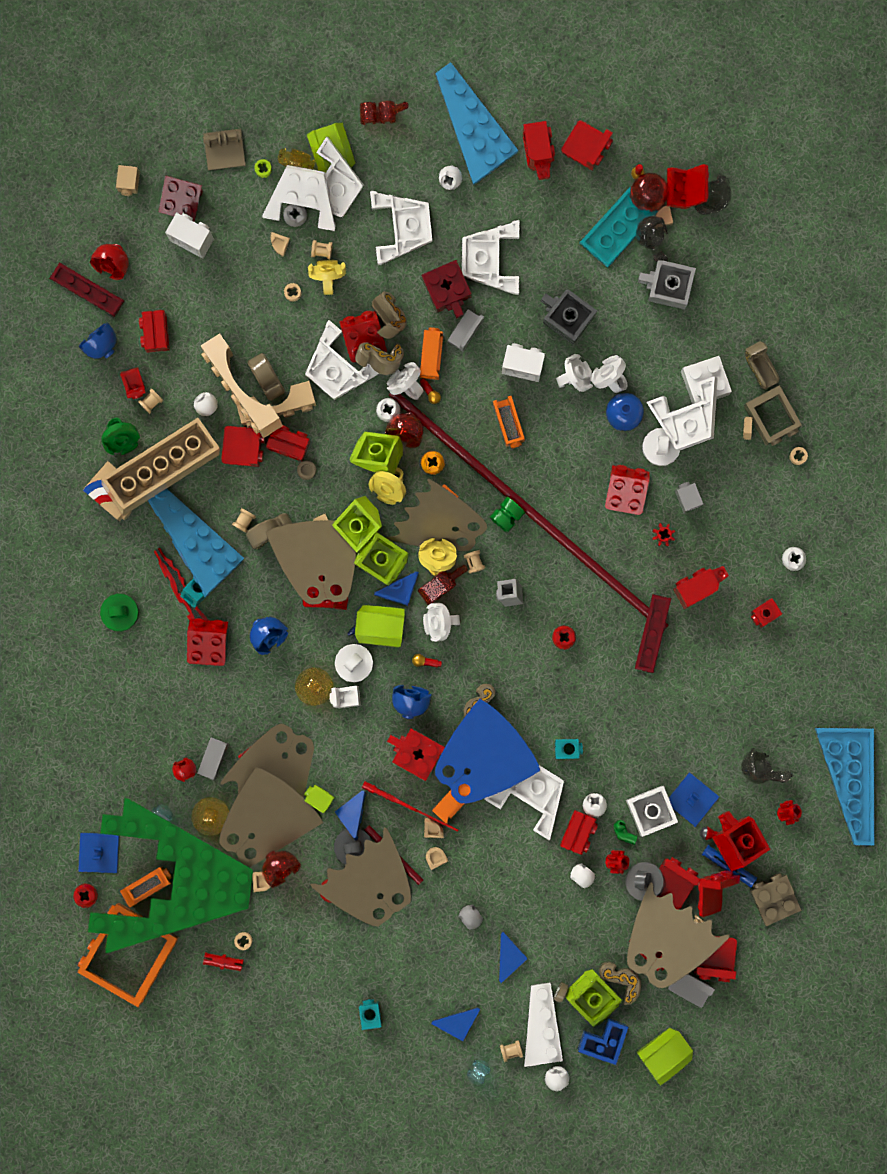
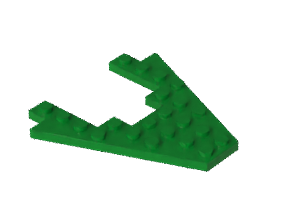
M124 798L122 816L102 814L100 834L158 840L156 859L175 861L171 900L151 898L149 918L90 912L87 932L107 934L105 953L248 909L253 869L128 798Z

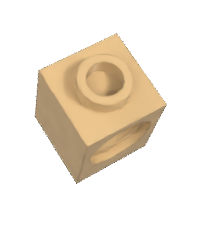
M118 165L116 188L118 192H121V195L132 196V193L137 194L140 175L138 167Z

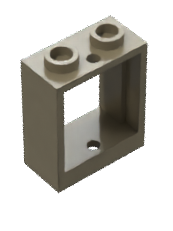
M780 385L744 405L766 446L770 443L772 446L782 441L781 437L785 435L791 437L799 432L798 428L802 426ZM778 397L793 425L770 437L755 408Z

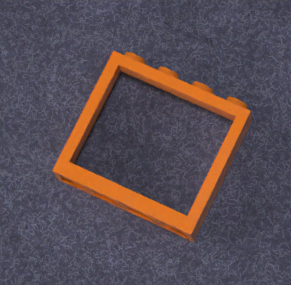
M117 903L116 906L112 905L107 913L118 915L120 912L126 916L143 917L121 903ZM100 933L96 940L92 939L87 948L90 950L86 957L83 956L78 963V967H80L78 973L139 1007L179 937L173 933L161 936L167 939L134 997L87 970L107 935Z

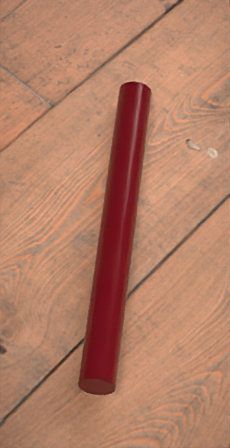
M370 825L364 830L376 843L383 839ZM400 856L405 872L419 885L423 879Z

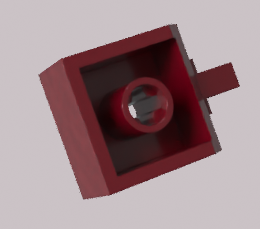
M457 260L421 275L423 284L437 313L447 309L448 311L453 310L456 319L464 316L460 306L464 305L463 301L472 298V294ZM443 284L450 285V289L443 288Z

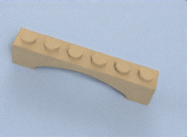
M220 333L202 344L203 353L201 355L207 364L210 362L213 365L211 370L216 377L220 376L222 378L221 384L226 391H231L233 394L231 398L236 406L241 405L243 409L240 411L245 419L250 418L253 422L250 425L256 434L260 432L262 437L265 438L282 427L280 418L270 404L263 405L246 395L234 381L230 367V357L233 354Z

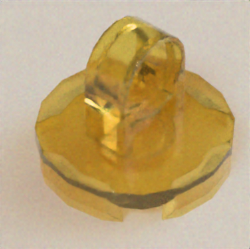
M283 148L279 151L277 158L278 162L285 167L289 165L313 170L315 160L311 161L310 155L296 149L286 152V148Z
M312 667L305 669L296 679V694L307 705L317 706L324 704L330 698V693H332V678L326 671L320 668Z
M207 797L200 800L194 806L191 819L198 832L214 836L221 833L230 811L224 801L214 797Z

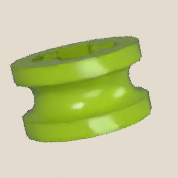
M261 159L255 163V172L259 177L266 178L271 174L272 167L269 161ZM263 164H265L268 171L261 173L259 166L262 165L263 167Z

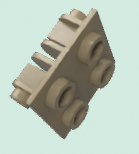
M241 129L204 133L203 141L206 149L208 171L246 166Z

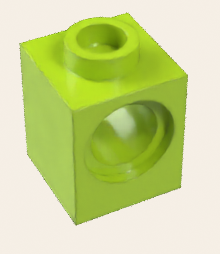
M314 785V787L309 786L304 794L306 797L304 801L323 814L335 798L318 785Z

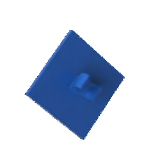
M689 772L670 795L669 801L676 812L696 827L719 796Z
M80 833L78 872L117 873L119 836L100 833Z

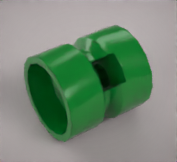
M506 497L500 504L501 508L496 509L490 515V519L508 533L514 527V521H519L525 514V511L512 499Z

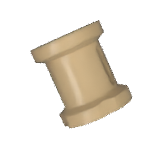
M313 240L311 257L322 256L331 259L333 243H318L316 240Z
M153 389L150 390V393L143 400L138 401L149 414L159 402H163Z
M241 508L238 519L232 525L247 533L248 526L256 516Z
M480 550L463 555L467 559L470 568L469 574L485 569V565H482L479 556Z
M519 1040L510 1045H500L504 1062L518 1056L520 1058L523 1057Z

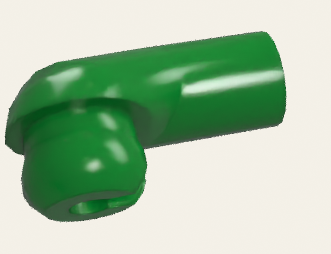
M623 820L616 821L614 823V831L617 838L635 845L638 836L628 833L625 826L626 823Z

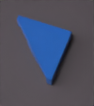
M414 572L375 592L374 595L408 606L419 572Z
M363 790L335 811L355 840L358 839L359 825L361 824L364 810L363 804L366 793Z
M504 932L501 933L499 981L501 983L528 959Z
M477 1007L433 1020L431 1024L463 1041L480 1009Z

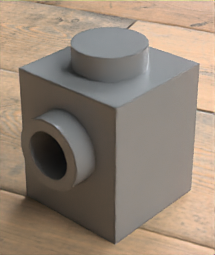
M686 482L678 486L679 489L675 493L683 513L703 505L695 483L690 484Z
M517 579L497 581L498 590H496L498 601L505 607L523 604L522 585Z

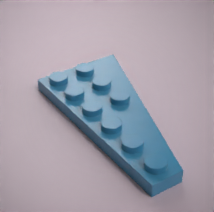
M450 62L436 73V77L472 183L475 185L517 154L519 150Z
M166 488L149 499L148 502L162 521L165 531L169 533L172 543L186 567H189L193 574V579L196 584L198 583L203 596L206 598L241 564L244 558Z
M815 728L853 845H874V729Z

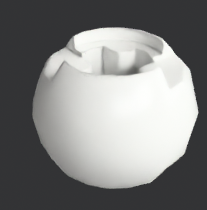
M446 166L440 171L439 183L443 188L453 190L460 186L462 174L457 167Z
M203 392L194 400V408L201 416H210L217 409L218 401L211 393Z
M392 398L382 399L376 408L377 416L385 422L394 421L400 414L398 402ZM386 406L389 408L393 407L391 414L384 413Z
M790 547L783 553V565L790 571H798L806 564V554L798 547ZM791 554L798 556L797 564L790 561L792 558Z
M597 793L586 796L582 805L584 812L591 817H599L607 809L606 799Z
M581 863L572 869L570 878L581 887L586 888L593 884L595 873Z
M553 1067V1069L546 1072V1085L553 1091H561L569 1084L568 1072L563 1067Z

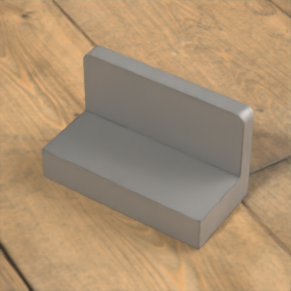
M468 309L447 342L464 352L483 323L484 316H478Z
M211 737L197 774L208 777L211 780H216L229 744Z
M690 974L685 975L668 987L670 991L700 1008L704 1006L708 996H712L715 990Z

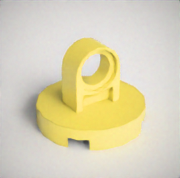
M337 260L317 261L316 266L312 264L308 266L309 277L314 280L323 281L324 295H333V280L339 279L346 274L345 263L342 262L340 265Z
M398 467L395 470V474L399 475V478L389 472L379 471L373 474L369 480L370 491L373 492L374 490L378 495L376 498L386 504L395 505L396 502H401L406 494V488L403 484V471Z
M431 538L420 545L419 562L432 575L438 576L455 565L457 550L451 542L445 539L435 541V538Z

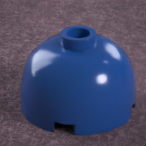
M107 322L93 331L87 338L88 341L84 339L78 346L90 358L99 359L103 356L108 358L115 352L113 348L116 345L117 336Z
M620 393L612 397L606 408L608 422L612 427L620 431H629L636 428L644 415L643 404L638 397L630 393Z
M274 617L257 619L253 623L250 632V642L259 654L271 653L269 649L277 643V647H279L288 636L286 631L288 628L283 622Z
M398 685L393 688L392 702L394 708L404 718L413 719L415 716L424 714L428 709L431 701V694H429L428 690L412 686L413 689H403L404 685Z

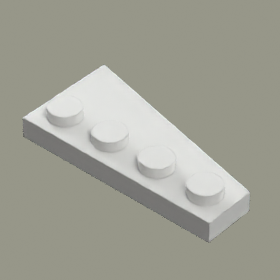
M551 983L531 985L524 1067L563 1061Z

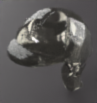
M718 174L717 180L708 183L709 196L707 202L694 206L699 214H716L723 211L730 204L732 192L729 186L730 180L726 176Z
M648 216L643 218L637 225L636 238L638 243L651 250L656 263L658 261L668 262V257L659 247L664 239V233L668 235L664 219L658 216Z
M751 748V751L745 755L741 763L743 775L749 781L756 784H762L769 780L783 783L793 777L789 770L774 772L770 762L766 759L769 755L757 752L755 748Z

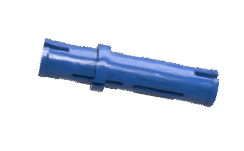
M708 845L702 855L724 870L730 871L728 865L714 857L716 856L725 862L722 854ZM743 868L737 869V871L745 875V877L735 870L732 871L734 875H740V881L747 884L750 888L757 880L756 876H753Z

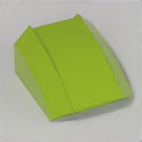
M334 123L307 134L318 171L326 173L332 164L316 153L326 137H329L349 166L353 167L355 160L343 123Z
M364 432L355 445L350 462L372 472L385 471L394 475L403 456V444L400 436Z
M376 533L356 553L354 564L384 584L390 585L396 581L406 565L408 553L379 533Z
M363 605L357 611L355 636L358 642L399 648L402 642L405 610L401 608Z
M593 969L585 971L568 988L565 998L593 1027L598 1026L610 1016L622 1001Z
M668 1028L636 1051L660 1086L690 1063L693 1057V1050L681 1033L671 1028Z

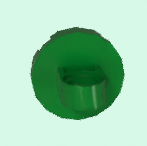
M113 418L108 422L107 429L101 437V442L107 453L111 455L121 453V455L133 451L138 446L137 441L140 439V434L136 426L131 423H125L120 418Z
M117 593L104 600L100 616L107 628L123 632L129 630L137 622L139 609L137 603L126 594Z

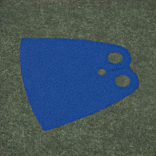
M479 699L449 739L437 762L435 775L442 784H446L451 788V795L457 802L471 803L500 793L541 770L530 748L514 727L496 709ZM447 765L455 769L454 775L450 778L445 777L442 772L443 768ZM465 768L471 770L469 775L464 774ZM461 784L469 785L471 790L469 795L461 796L459 794L458 788Z

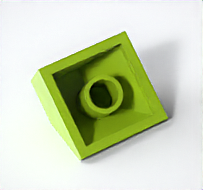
M366 496L355 499L332 526L358 553L378 532L382 524L378 509Z

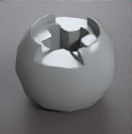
M289 204L284 210L283 217L288 225L298 227L306 221L307 211L304 206ZM294 211L298 212V216L296 217V219H293L292 214H294Z
M474 905L463 907L459 913V918L469 930L478 928L483 921V917Z

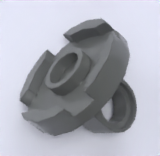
M347 829L343 830L337 836L334 843L336 857L346 865V854L361 856L365 849L364 841H371L370 836L365 831L359 829L358 839L355 840Z
M641 862L634 865L626 876L628 892L640 901L643 900L650 882L653 883V891L656 896L660 895L665 887V877L661 870L649 862Z

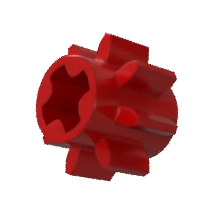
M660 523L658 525L659 530H652L656 534L652 540L658 541V547L662 543H665V546L668 547V540H675L671 537L675 530L671 531L669 529L670 524L662 527ZM663 531H666V535L668 536V538L666 537L664 540H662L659 532L662 533Z
M789 800L780 804L777 815L781 821H786V825H792L795 822H799L798 818L801 817L802 811L798 804H793V800Z
M612 850L611 854L607 855L605 864L608 869H611L610 873L624 874V870L628 869L630 861L629 857L624 855L625 851Z

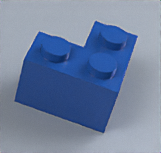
M608 1018L602 1037L583 1031L578 1052L616 1065L628 1026Z

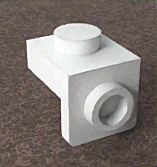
M359 686L331 688L330 702L333 704V707L340 709L361 705Z

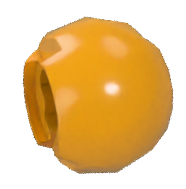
M429 451L422 456L421 467L425 473L436 475L443 470L445 460L439 452ZM435 458L437 466L429 467L428 460Z

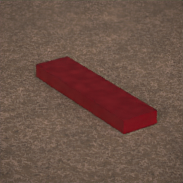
M60 262L50 277V280L113 317L117 315L124 303L123 299Z
M652 594L635 669L654 673L672 598Z

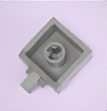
M658 261L655 272L650 271V274H639L638 283L646 284L647 289H650L648 301L685 310L696 268L667 261ZM670 282H674V284H673L674 287H673V288L670 287V285H669Z

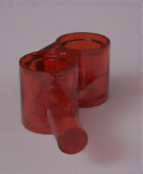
M382 101L376 107L374 102H363L359 105L360 124L395 123L397 113L408 109L409 105L407 102L395 105L393 101Z
M462 565L452 573L442 571L417 591L426 604L430 605L456 586L455 579L467 572L468 569L465 565Z

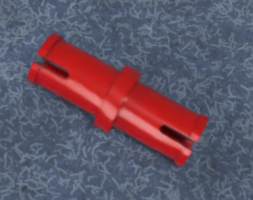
M205 952L204 958L207 959L203 960V965L220 967V970L226 968L241 972L242 966L235 964L243 965V959L226 957V954L220 956Z

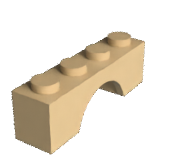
M310 382L292 385L287 399L277 406H271L276 414L289 417L298 410H302V412L313 410L316 402ZM253 396V397H250V398H252L253 400H255L256 402H258L257 399H256L254 396ZM240 404L237 405L242 425H247L248 428L251 427L250 424L253 422L250 418L245 419L240 411L243 408Z

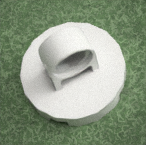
M574 354L566 358V373L556 378L559 388L565 387L564 384L567 383L572 384L581 392L593 387L590 382L592 371L586 361L582 362L579 359L580 355Z
M618 355L605 359L602 362L604 365L600 369L596 367L593 371L591 381L596 388L601 389L609 386L614 393L627 389V380L622 374L626 363Z
M410 362L404 365L406 368L401 372L397 370L391 375L387 381L389 386L387 389L393 395L405 392L410 398L417 400L424 392L423 388L416 381L420 376L421 370L416 363Z
M656 428L650 431L644 438L642 445L643 454L651 464L667 466L679 456L680 451L676 450L663 428Z
M431 603L427 606L429 609L428 613L424 614L423 617L426 634H430L432 637L430 640L436 642L447 639L451 625H460L459 615L450 616L448 609L442 603Z
M346 645L336 655V671L346 681H362L372 671V655L361 645Z

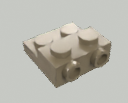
M781 873L773 875L770 877L771 881L753 884V889L749 890L765 926L802 911L789 879L785 874L781 875Z

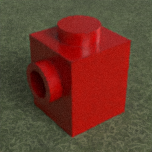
M771 598L752 610V616L750 617L756 626L760 625L762 628L782 615V612Z

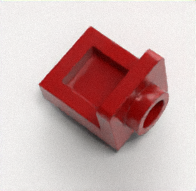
M139 367L120 372L127 398L138 399L146 393Z

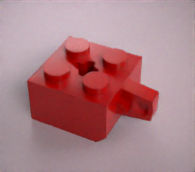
M546 121L523 124L522 135L527 165L533 171L536 170L538 180L550 179L551 163L554 162L555 156L554 145H550L552 138L551 127H547Z
M724 566L713 570L711 568L705 570L703 567L692 574L693 578L688 579V577H685L675 583L676 587L673 590L682 607L686 609L718 591L719 583L729 575Z
M410 729L406 737L401 736L398 739L390 735L387 742L395 746L393 751L397 752L392 763L424 781L428 779L445 748L413 729ZM421 749L422 755H424L423 759L415 760L413 752Z
M730 811L718 816L722 825V831L712 838L730 871L744 868L771 850L755 820L750 816L737 820Z

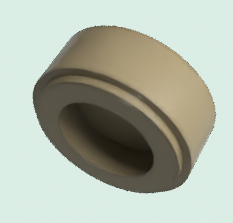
M303 461L298 465L297 473L303 480H310L316 475V466L311 461Z
M563 982L559 984L553 1000L559 1003L563 1001L568 991L567 984Z

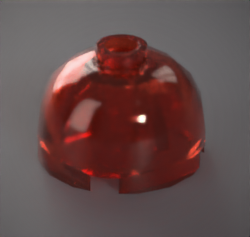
M656 173L641 174L631 185L630 199L640 210L657 211L666 202L669 193L668 185L665 179Z
M407 412L393 416L386 426L385 434L400 436L401 441L407 443L405 447L416 448L419 447L423 439L424 430L417 416Z
M272 851L265 857L262 875L269 887L275 888L286 882L284 879L292 871L295 875L301 868V864L288 851Z

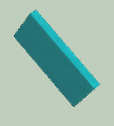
M629 187L579 244L608 268L654 218L658 211Z

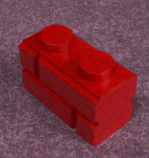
M165 310L142 312V318H139V327L143 329L144 335L140 337L141 347L145 348L146 352L169 351L167 314Z
M282 426L270 434L266 444L267 450L303 462L310 444L307 434L297 431L296 434L289 431L290 428Z
M574 810L560 846L580 855L583 852L587 853L591 844L588 841L590 834L594 835L598 824L595 823L597 819Z

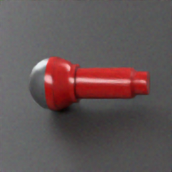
M703 827L700 831V836L704 840H709L719 832L712 830L710 827Z

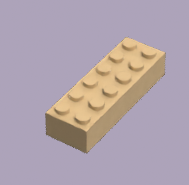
M196 418L101 478V483L124 516L217 457L220 448L199 418Z

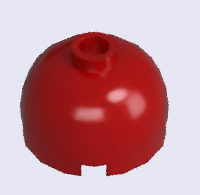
M103 244L92 254L90 264L98 273L102 274L103 270L112 274L109 278L121 280L128 270L129 258L120 245Z

